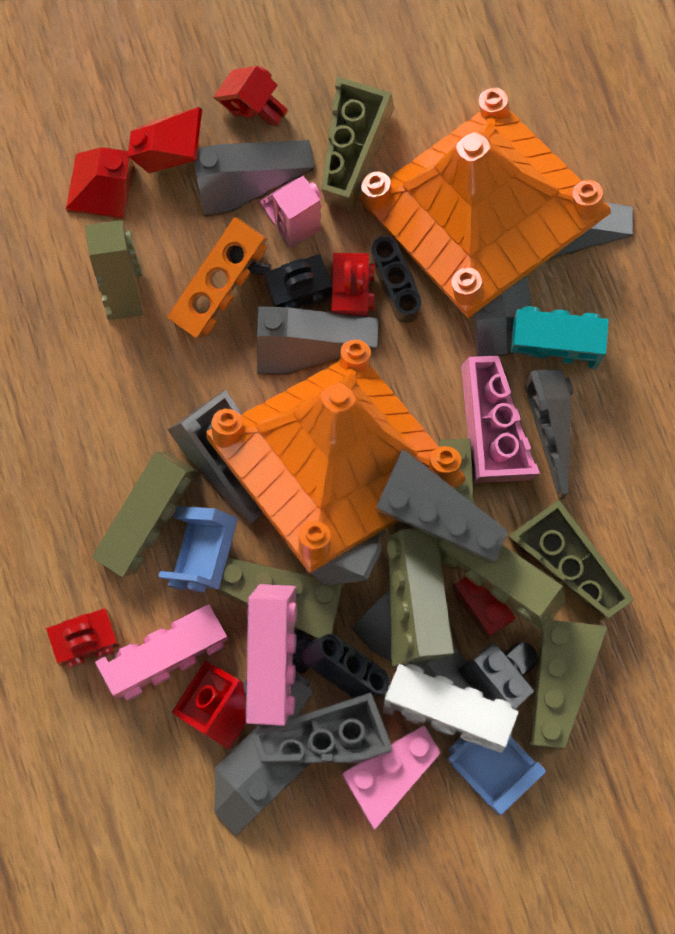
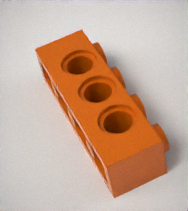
M234 217L167 318L195 338H200L203 334L208 336L217 324L214 318L219 310L225 311L234 298L231 293L238 284L241 287L251 273L248 268L253 260L258 262L266 252L268 246L265 243L268 238L240 218ZM235 246H240L244 251V258L239 263H234L230 258V251ZM218 271L224 272L227 276V283L222 288L216 287L213 282V277ZM201 296L207 297L210 301V308L206 313L200 312L196 305L198 298Z

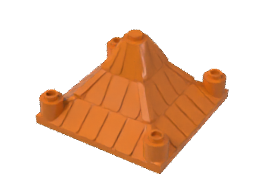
M490 88L484 91L479 98L480 112L452 131L450 135L438 141L429 150L417 156L412 162L403 166L391 177L382 172H372L366 175L361 183L363 194L359 196L361 204L467 318L611 214L610 206L603 199V188L601 185L593 180L582 181L510 111L508 95L499 88Z
M350 340L344 343L341 348L340 361L292 386L285 392L268 399L265 403L246 411L242 415L232 409L219 410L212 418V429L206 431L208 441L309 573L399 522L375 510L402 449L455 489L465 483L466 476L460 470L461 456L459 452L449 446L439 447L430 435L425 432L420 423L410 414L404 404L394 395L393 391L370 365L371 349L368 344L361 340Z

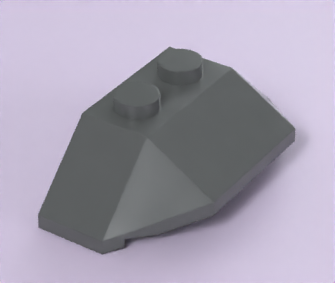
M527 275L471 316L477 356H506L511 351L515 313L517 309L532 306Z
M260 724L253 731L263 729L272 725ZM250 733L215 767L214 813L237 836L311 763H261Z

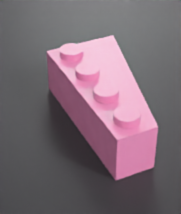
M499 356L468 357L462 364L461 370L468 439L471 441L472 483L531 481L540 472L537 464L533 461L530 452L531 447L521 427V418L518 410L514 407L510 395L511 390Z
M259 584L248 598L246 723L285 725L289 715H294L295 697L290 695L291 684L294 685L296 674L295 665H292L293 653L296 650L294 624L297 616V586Z
M210 604L176 620L171 624L172 629L168 631L162 628L149 634L143 639L144 644L141 646L136 643L119 649V652L115 655L116 659L108 662L106 657L96 661L95 663L112 695L119 700L125 698L126 701H130L143 693L141 688L150 683L157 686L170 678L169 673L179 667L181 671H184L198 663L196 659L198 656L206 652L210 656L225 648L224 642L229 639Z

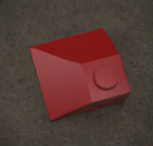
M196 107L155 119L132 130L127 157L149 174L196 161L202 109Z
M100 147L76 153L66 211L124 219L134 169V161L127 157L128 151Z
M205 660L171 713L229 750L246 724L244 683Z

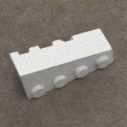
M398 665L384 701L383 713L393 716L396 710L401 712L409 722L419 725V722L425 723V721L431 722V726L436 731L447 735H454L455 731L461 732L460 737L465 741L500 753L503 752L519 712L512 709V704L500 699H495L493 702L483 698L482 692L470 687H466L463 690L453 686L454 682L446 677L437 675L433 678L423 674L424 670L416 665Z

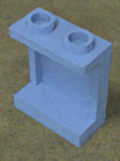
M176 506L173 518L186 522L187 526L174 572L160 571L158 577L168 580V586L185 591L186 587L201 593H205L206 588L219 590L238 518L215 508Z
M509 736L502 753L460 738L448 749L451 756L446 759L497 815H502L546 772L538 762L535 763L511 736Z

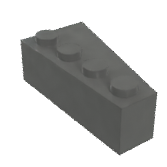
M402 449L375 511L490 563L495 562L508 531Z

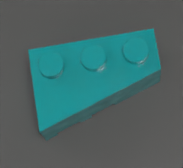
M532 306L517 309L513 320L511 353L547 359V356L563 357L562 363L573 364V359L588 362V368L597 369L606 355L609 319L601 318V315L596 313H584L582 316L570 315V312L567 310H553L552 313L540 312L539 308Z

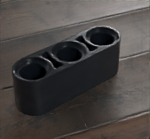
M379 236L372 243L371 262L374 263L375 272L395 317L404 323L413 322L419 316L421 297L397 242L390 236ZM386 248L391 251L392 255L383 258L376 252L379 249ZM396 274L401 276L404 281L400 284H392L388 277ZM403 301H410L415 305V308L411 311H404L399 304Z
M326 634L305 644L303 647L302 656L305 664L351 697L357 698L371 693L373 698L388 692L390 679L387 672L336 635Z

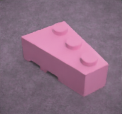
M304 176L286 184L259 201L290 248L320 231V219L322 218L320 199L322 195L313 182L309 184Z
M425 726L391 745L393 752L361 762L342 774L373 830L376 829L440 754Z

